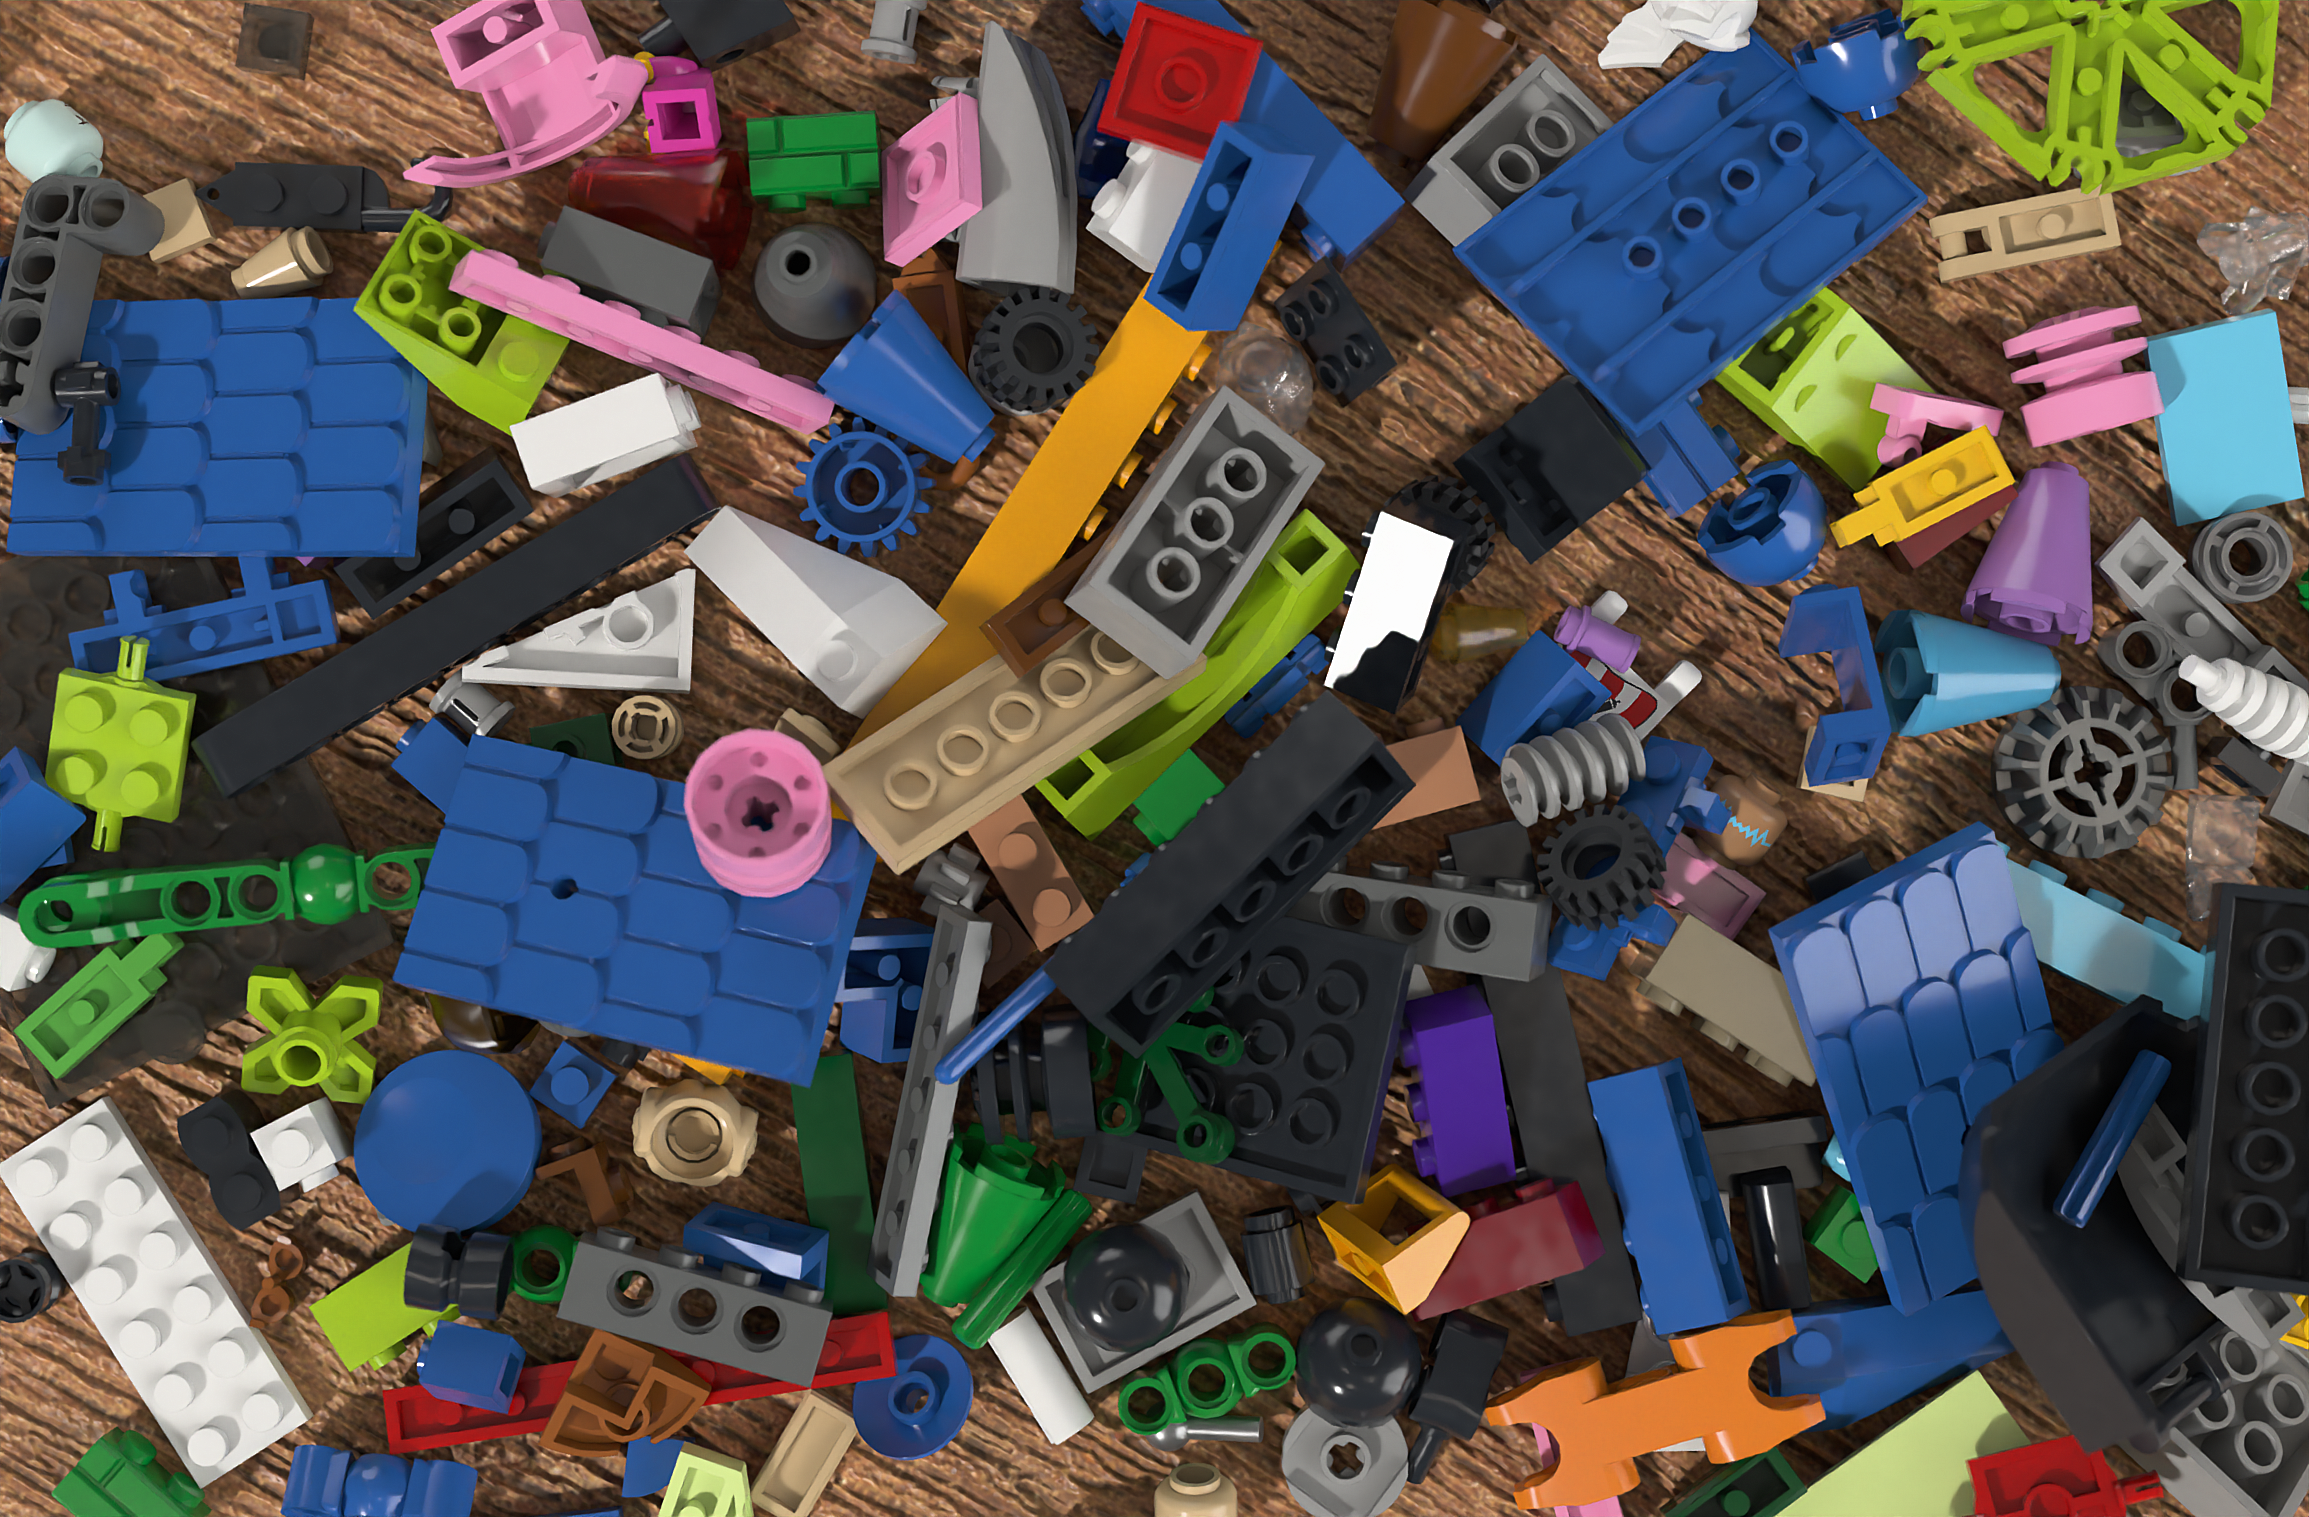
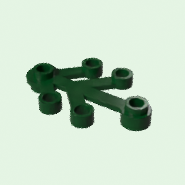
M1213 985L1187 1011L1201 1012L1208 1008L1214 997ZM1089 1022L1087 1029L1088 1054L1094 1051L1097 1057L1096 1066L1090 1072V1080L1095 1083L1104 1080L1111 1071L1112 1056L1108 1051L1111 1038ZM1174 1022L1138 1059L1124 1049L1113 1096L1105 1098L1097 1110V1122L1100 1128L1108 1134L1121 1137L1129 1136L1138 1129L1141 1122V1111L1138 1105L1149 1066L1180 1124L1177 1130V1144L1181 1153L1191 1161L1207 1165L1217 1164L1225 1160L1234 1146V1129L1226 1117L1218 1113L1205 1111L1202 1108L1170 1047L1201 1054L1206 1061L1227 1067L1238 1062L1243 1054L1244 1041L1240 1033L1223 1025H1213L1204 1029ZM1225 1034L1229 1040V1047L1223 1056L1218 1057L1215 1054L1214 1045L1216 1040ZM1123 1105L1126 1111L1125 1120L1122 1125L1115 1127L1112 1121L1113 1112L1118 1106ZM1203 1124L1207 1130V1138L1202 1146L1196 1147L1193 1143L1194 1132L1199 1125Z

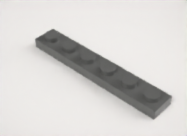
M940 903L866 1268L867 1275L890 1295L897 1297H916L920 1274L927 1267L929 1257L927 1239L932 1215L938 1209L941 1200L939 1180L945 1151L953 1141L954 1126L952 1117L957 1092L963 1086L966 1078L965 1073L955 1083L945 1085L936 1079L934 1069L936 1064L970 1033L971 1027L977 1021L979 1014L977 994L983 965L988 962L992 950V937L990 933L992 923L964 905Z

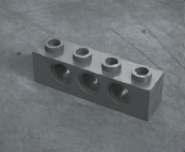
M1345 855L1285 914L1299 919L1418 946L1414 964L1529 982L1545 973L1553 901L1549 895L1535 894V884L1527 881L1496 879L1495 887L1471 884V874L1455 870H1433L1432 878L1408 875L1409 865L1394 861L1374 860L1370 863V869L1348 866V856ZM1348 887L1358 891L1365 901V913L1362 919H1357L1350 915L1345 907L1344 895ZM1409 897L1421 901L1427 910L1428 919L1424 929L1413 926L1406 917L1405 904ZM1471 906L1480 908L1489 917L1491 929L1487 939L1474 935L1468 927L1467 913Z
M599 1226L596 1234L588 1231L583 1233L578 1243L557 1314L558 1318L801 1386L811 1387L833 1313L834 1301L823 1298L824 1289L795 1279H788L785 1287L760 1280L761 1271L734 1262H724L722 1269L698 1263V1253L676 1245L662 1244L660 1251L634 1245L635 1235L612 1227ZM630 1270L641 1271L651 1279L654 1292L644 1299H631L621 1291L618 1283L619 1276ZM692 1288H702L714 1296L717 1308L708 1316H692L683 1308L681 1296ZM766 1306L776 1312L780 1324L771 1333L756 1334L747 1328L743 1315L752 1307Z

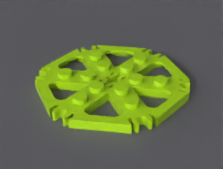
M1903 0L1901 22L1909 18L1920 17L1904 32L1906 40L1925 37L1934 45V50L1928 52L1916 63L1920 71L1929 72L1935 70L1925 81L2040 181L2047 175L2049 184L2057 187L2067 179L2072 166L2082 176L2081 193L2088 195L2101 184L2099 196L2223 160L2236 151L2248 138L2236 126L2234 119L2244 128L2250 130L2266 116L2265 111L2271 107L2280 0H2228L2236 5L2242 18L2236 74L2231 72L2166 14L2213 0H2106L2100 6L2096 1L2087 2L2086 0L2074 2L2075 0ZM2076 22H2080V23H2081V24L2072 26V23H2076ZM2052 46L2045 124L2041 131L2029 132L2021 128L1978 90L1973 79L1974 70L1980 65ZM1942 64H1943V66L1946 68V69H1937V68H1938L1940 65H1942ZM2122 71L2181 122L2184 137L2180 144L2135 157H2125L2119 154L2115 145Z

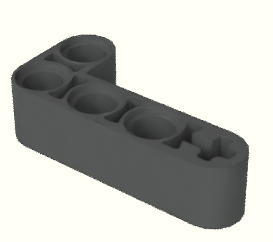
M48 175L35 181L24 197L0 302V418L36 435L49 434L58 429L66 419L69 408H63L58 403L55 393V377L60 369H72L74 362H80L103 254L144 255L155 248L164 233L165 219L162 211L154 203L121 182L108 178Z

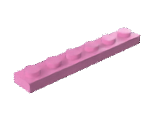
M484 249L478 253L471 250L456 265L448 288L452 291L651 372L659 373L661 376L806 435L829 423L835 403L818 393L814 389L816 384L806 378L791 374H785L782 377L759 369L760 362L748 354L734 350H725L723 353L701 345V338L690 330L672 325L664 326L662 329L640 320L641 313L627 304L611 300L604 301L602 304L579 294L580 288L576 284L564 278L552 275H544L542 279L519 270V264L515 259L498 251Z

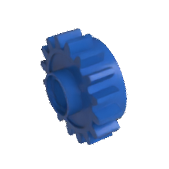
M854 417L852 432L848 433L838 423L829 425L832 439L825 443L812 438L808 444L815 453V456L811 462H797L796 465L799 471L806 474L805 485L793 488V493L795 496L807 498L809 505L799 515L801 520L806 522L818 521L821 526L817 531L815 539L819 542H827L834 536L838 537V553L843 555H849L854 549L856 542H860L861 551L865 558L876 557L879 541H882L891 552L900 550L901 543L898 533L904 531L912 536H918L922 531L913 520L916 512L932 513L934 509L931 504L921 499L923 490L937 487L935 479L920 476L919 469L931 460L929 455L919 453L911 456L908 450L913 443L900 436L895 440L891 439L892 432L878 425L874 433L870 432L867 419L863 417ZM869 469L878 479L879 492L873 502L862 506L853 499L850 486L853 477L858 472Z

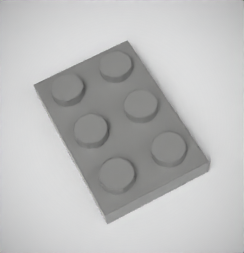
M1197 1188L1134 1221V1223H1144L1169 1238L1175 1249L1182 1256L1189 1278L1186 1310L1175 1330L1155 1346L1133 1353L1106 1351L1081 1336L1067 1318L1061 1297L1063 1268L1068 1257L1047 1267L1032 1285L1031 1289L1087 1394L1257 1304L1250 1287Z

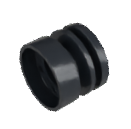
M1073 1003L1043 1006L1039 1035L1027 1036L1022 1019L1008 1032V1038L1001 1039L970 1068L973 1105L984 1128L987 1146L1005 1143V1115L1015 1114L1020 1143L1031 1141L1034 1112L1042 1111L1047 1112L1050 1128L1055 1139L1098 1135L1095 1083L1090 1080L1093 1060L1092 1052L1088 1054L1087 1045L1089 1022ZM992 1011L979 1012L975 1027Z

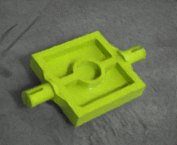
M131 635L121 637L117 671L98 674L67 667L59 673L45 781L49 787L71 802L82 804L90 810L97 812L94 839L91 846L99 851L105 846L104 852L120 850L123 817L139 816L172 823L178 817L196 694L164 688L144 676L150 641L143 637L137 640V636Z

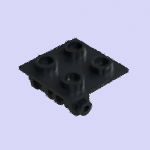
M1327 255L1320 258L1273 302L1280 312L1281 322L1285 330L1293 339L1300 342L1315 365L1319 382L1325 390L1336 397L1342 408L1349 405L1366 390L1373 389L1389 378L1387 373L1398 365Z

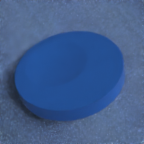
M442 1050L420 1055L403 1063L389 1073L373 1090L366 1101L354 1136L353 1150L356 1173L370 1202L381 1214L395 1224L414 1233L419 1224L423 1222L456 1227L462 1236L474 1234L476 1231L484 1230L505 1217L524 1197L535 1177L534 1169L539 1165L542 1151V1128L536 1105L527 1089L512 1073L487 1057L461 1050Z

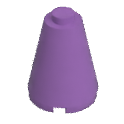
M2048 461L2043 462L2040 468L2031 469L2025 473L2016 491L2019 496L2010 502L1963 596L1960 614L1964 620L1972 624L1975 613L1988 620L1987 629L2043 643L2046 646H2059L2061 635L2077 634L2075 645L2084 643L2089 639L2093 625L2089 483L2078 476L2079 471L2077 468L2062 462Z

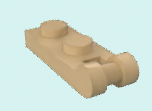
M2100 184L2088 195L2081 193V188L1954 212L1929 219L1932 239H1939L1943 261L1937 264L1941 283L2115 249L2121 245L2112 194L2108 193L2099 196ZM1981 230L1985 252L1969 255L1965 233Z

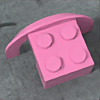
M481 0L430 30L455 88L482 93L506 150L473 158L432 156L403 172L404 178L435 186L454 188L476 187L519 177L561 161L602 139L628 117L643 87L647 83L648 71L644 63L633 58L614 55L606 59L581 0Z

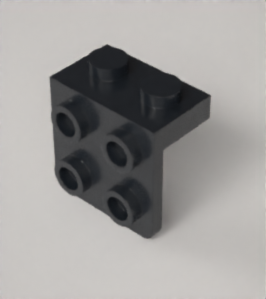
M1566 375L1502 426L1452 463L1465 479L1467 486L1470 485L1477 491L1475 495L1479 497L1482 503L1484 501L1487 503L1491 510L1490 513L1504 530L1507 539L1518 548L1530 565L1550 551L1579 526L1638 484L1646 475V468L1643 462L1584 385L1573 375Z

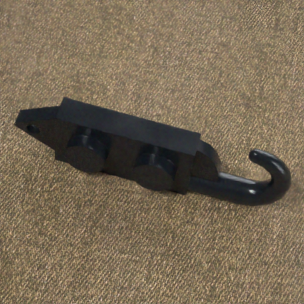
M415 157L411 160L410 165L414 167L427 159ZM235 162L234 171L197 190L195 195L232 218L233 226L240 230L285 231L290 227L300 230L309 226L316 232L367 234V232L400 233L415 209L441 223L451 210L454 192L452 187L434 185L435 193L428 205L422 208L391 207L390 194L384 180L374 170L363 166ZM218 190V199L212 200V193Z

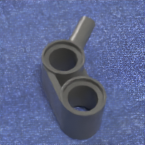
M2142 620L2112 626L2104 632L2098 643L2097 655L2100 665L2106 673L2115 678L2123 679L2145 699L2146 707L2153 716L2163 721V726H2170L2172 775H2174L2172 790L2199 789L2196 725H2203V719L2213 712L2199 703L2196 697L2197 686L2190 682L2188 683L2191 685L2193 692L2192 701L2183 711L2174 705L2170 695L2172 684L2180 677L2179 668L2181 663L2191 654L2168 634L2163 627L2155 622ZM2132 633L2139 636L2146 647L2145 659L2137 668L2127 662L2123 653L2124 642Z

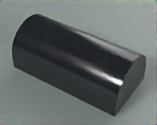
M1779 1166L1750 1172L1744 1175L1740 1181L1759 1303L1761 1306L1769 1309L1809 1307V1302H1812L1791 1170L1787 1169V1166Z

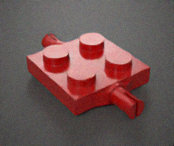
M2073 1434L1965 1460L1974 1492L1973 1514L1964 1517H2126V1505L2164 1497L2163 1487L2160 1485L2135 1490L2136 1487L2161 1482L2155 1469L2150 1472L2118 1479L2106 1463L2102 1449L2086 1455Z

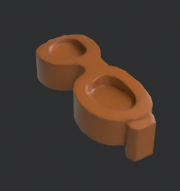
M283 1233L273 1243L268 1264L270 1276L262 1280L263 1288L254 1300L251 1309L253 1319L250 1320L249 1326L258 1329L270 1325V1323L285 1319L292 1311L295 1298L293 1292L286 1286L287 1279L300 1276L305 1271L308 1262L307 1253L297 1243L296 1236Z

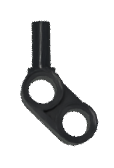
M1461 1309L1441 1314L1428 1351V1358L1435 1360L1434 1365L1427 1364L1423 1369L1417 1390L1411 1398L1407 1418L1419 1422L1421 1427L1407 1458L1408 1482L1412 1484H1422L1444 1440H1449L1453 1436L1467 1442L1472 1439L1485 1410L1489 1394L1488 1387L1505 1350L1509 1328Z

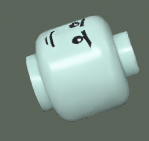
M55 99L27 102L19 107L6 123L4 129V138L6 140L5 156L10 164L30 182L34 183L48 175L98 178L101 174L103 163L100 161L103 153V138L91 123L65 102Z

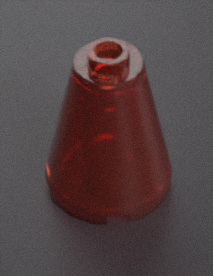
M732 148L590 156L583 162L581 167H576L573 170L568 184V199L570 204L575 206L576 210L712 260L717 277L722 278L724 275L721 269L733 271L737 266L746 246L752 223L753 208L742 206L743 186L751 187L749 157L743 150Z

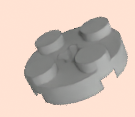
M1306 1404L1292 1418L1285 1431L1282 1442L1281 1465L1292 1496L1301 1507L1313 1516L1375 1517L1387 1510L1403 1490L1408 1477V1447L1396 1418L1380 1427L1369 1428V1426L1358 1428L1348 1426L1347 1428L1333 1426L1314 1414ZM1348 1442L1358 1445L1355 1454L1359 1461H1361V1464L1355 1471L1346 1466L1337 1473L1330 1468L1334 1460L1329 1452L1332 1446L1335 1444L1345 1446Z

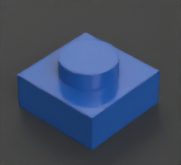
M566 1039L561 1043L529 1091V1095L582 1129L586 1126L620 1073L569 1039Z

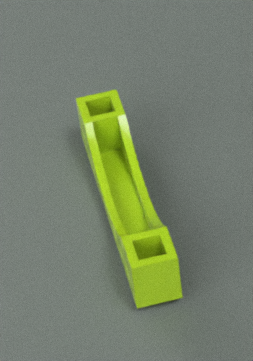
M1305 508L1279 533L1202 650L1207 657L1205 672L1036 783L1035 786L1065 819L1092 842L1177 758L1207 732L1342 602L1344 591L1351 575L1357 568L1362 569L1348 547Z

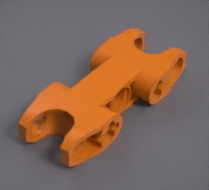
M1791 1310L1740 1314L1728 1322L1673 1332L1668 1336V1341L1676 1363L1611 1383H1607L1599 1358L1585 1357L1546 1368L1518 1386L1487 1400L1485 1412L1490 1426L1537 1423L1550 1430L1560 1445V1454L1556 1462L1542 1471L1527 1476L1523 1481L1514 1484L1515 1491L1513 1495L1518 1509L1585 1506L1632 1490L1641 1482L1633 1457L1695 1438H1702L1711 1463H1728L1767 1452L1789 1437L1825 1420L1826 1414L1819 1393H1803L1790 1397H1771L1758 1390L1748 1376V1370L1755 1356L1771 1346L1785 1342L1790 1336L1797 1334Z

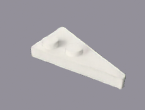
M696 569L681 570L675 573L673 577L637 592L635 590L615 598L609 604L597 609L591 608L543 628L542 632L506 647L503 645L486 652L478 659L462 666V682L689 694Z

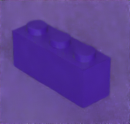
M1473 984L1406 1001L1403 1014L1404 1028H1400L1397 1051L1403 1067H1410L1413 1083L1404 1085L1403 1090L1410 1118L1413 1123L1419 1122L1421 1138L1412 1140L1413 1152L1420 1175L1422 1177L1431 1175L1441 1196L1444 1198L1517 1180L1493 1015L1477 987Z

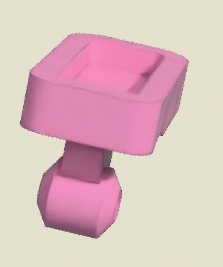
M1876 382L1870 404L1871 409L1890 415L1885 431L1886 435L1879 442L1877 455L1883 465L1893 469H1897L1922 456L1920 442L1923 440L1927 422L1965 431H1972L1986 424L1991 435L1998 436L2004 410L1980 402Z

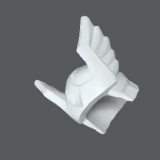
M1648 0L1642 8L1626 14L1622 18V22L1607 36L1609 43L1598 56L1599 66L1602 70L1627 67L1661 68L1674 51L1687 41L1712 51L1732 52L1746 47L1750 44L1748 28L1756 17L1758 0Z

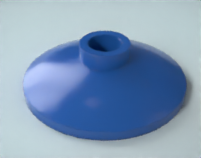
M923 1334L905 1336L894 1340L899 1375L857 1382L853 1393V1418L859 1434L876 1452L895 1460L920 1459L942 1449L960 1431L972 1405L973 1379L970 1368L962 1354L947 1341ZM923 1396H929L925 1406L915 1413L914 1407L916 1402Z

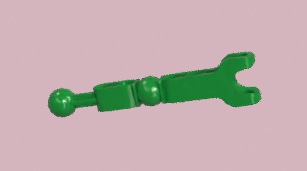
M437 842L389 846L380 849L373 856H368L367 849H359L355 854L341 845L321 843L306 848L295 858L294 856H285L280 863L273 859L256 858L138 869L109 868L62 873L47 880L42 886L33 890L22 900L18 911V923L22 933L32 944L44 948L99 944L145 935L260 924L273 920L280 913H285L286 920H294L299 915L314 924L333 925L347 921L358 911H361V913L370 912L373 905L382 910L416 909L421 890L425 888L424 881ZM386 862H398L409 871L411 877L410 887L398 894L383 891L375 879L376 868ZM255 874L271 878L278 890L277 901L265 907L251 903L246 898L243 890L245 879ZM197 881L203 884L208 889L211 897L209 909L200 913L184 909L177 897L180 883ZM54 900H64L70 904L73 918H66L58 913Z

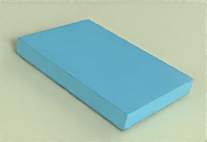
M2267 308L2146 337L2148 347L2143 350L2146 371H2152L2156 374L2166 412L2154 416L2171 522L2176 526H2182L2304 498L2276 311Z

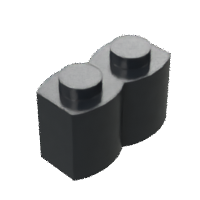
M236 1089L216 1096L177 1118V1130L180 1142L187 1156L200 1170L209 1175L210 1192L218 1211L230 1225L242 1231L299 1200L300 1188L297 1182L279 1191L273 1176L250 1133L266 1126V1121L255 1102L247 1094Z

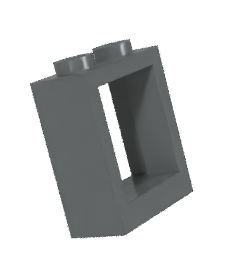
M565 205L558 222L549 221L539 240L537 257L542 259L540 266L545 275L557 276L573 282L580 288V295L603 304L604 301L611 300L627 304L641 313L640 320L662 329L664 326L672 325L690 330L701 338L700 344L703 345L723 295L712 260Z

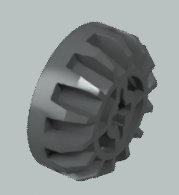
M2091 686L2058 688L2052 694L2050 700L2040 704L2038 708L2013 713L1999 733L1993 749L1990 768L1991 785L1995 801L2009 826L2022 839L2045 852L2065 857L2100 858L2119 849H2128L2138 843L2137 837L2148 826L2157 824L2164 814L2159 808L2165 792L2173 789L2174 775L2168 773L2166 753L2171 751L2168 738L2159 735L2155 726L2150 721L2154 717L2151 712L2144 706L2135 705L2124 698L2122 692ZM2090 727L2102 728L2114 733L2124 741L2131 753L2117 757L2115 752L2107 746L2096 744ZM2055 747H2056V750H2057V751L2055 752V754H2054V755L2052 756V758H2051V755H2052V753H2053V751H2054V749H2055ZM2083 762H2092L2094 772L2086 776V782H2077L2074 772L2083 767ZM2135 763L2136 773L2132 791L2124 803L2117 808L2113 792L2120 784L2122 777L2121 767ZM2053 791L2064 798L2074 800L2078 814L2065 808L2057 800Z

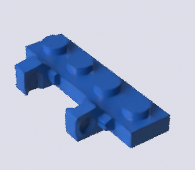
M238 557L244 587L232 589V599L167 612L166 605L152 607V599L143 570L135 569L108 575L115 609L103 611L105 626L68 634L75 668L98 674L117 671L122 636H137V640L141 637L148 639L150 644L147 650L144 676L156 683L342 643L329 581L321 579L294 585L290 572L278 574L274 557Z
M1651 735L1643 750L1646 763V777L1641 782L1633 781L1629 778L1628 789L1620 796L1616 805L1625 807L1629 814L1633 811L1640 818L1664 853L1662 856L1665 859L1683 826L1722 835L1732 815V811L1726 809L1719 800L1720 796L1718 794L1705 790L1707 785L1703 781L1714 759L1704 747ZM1619 855L1607 857L1595 864L1589 870L1584 880L1598 877L1608 871L1617 861ZM1640 902L1635 907V910L1640 915L1638 918L1629 922L1623 914L1618 917L1619 927L1608 930L1602 920L1598 931L1587 930L1583 923L1578 928L1571 924L1568 918L1564 917L1561 913L1548 940L1546 960L1554 967L1605 981L1621 947H1627L1631 938L1667 947L1678 924L1662 906L1654 903L1648 908Z

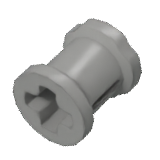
M874 0L876 4L869 39L862 40V53L880 60L901 64H915L917 52L912 46L920 11L926 10L928 0Z
M462 668L446 681L429 704V708L436 714L445 712L471 736L473 733L491 738L495 737L506 725L516 709L509 701L501 703L481 684L462 682Z

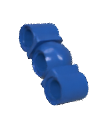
M300 1445L295 1447L280 1513L285 1517H469L479 1472L468 1465L447 1460L424 1461L415 1458L412 1465L403 1458L379 1453L365 1454L356 1460L353 1452L350 1450L341 1451L321 1445Z

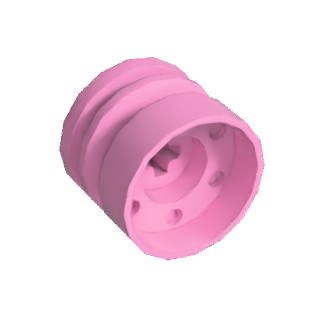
M2095 306L2040 321L2018 337L2002 343L2005 356L2008 359L2035 353L2037 356L2038 364L2010 374L2012 383L2029 384L2043 382L2046 390V395L2034 399L2019 408L2029 448L2041 447L2166 413L2155 372L2138 371L2124 373L2121 361L2148 347L2146 337L2117 343L2113 332L2142 322L2138 306L2122 308Z
M748 729L721 738L699 756L687 778L684 806L701 863L720 885L743 896L774 897L798 889L819 871L831 848L833 821L830 799L820 763L801 742L777 731ZM761 816L766 823H773V829L763 833L757 825H751V819Z

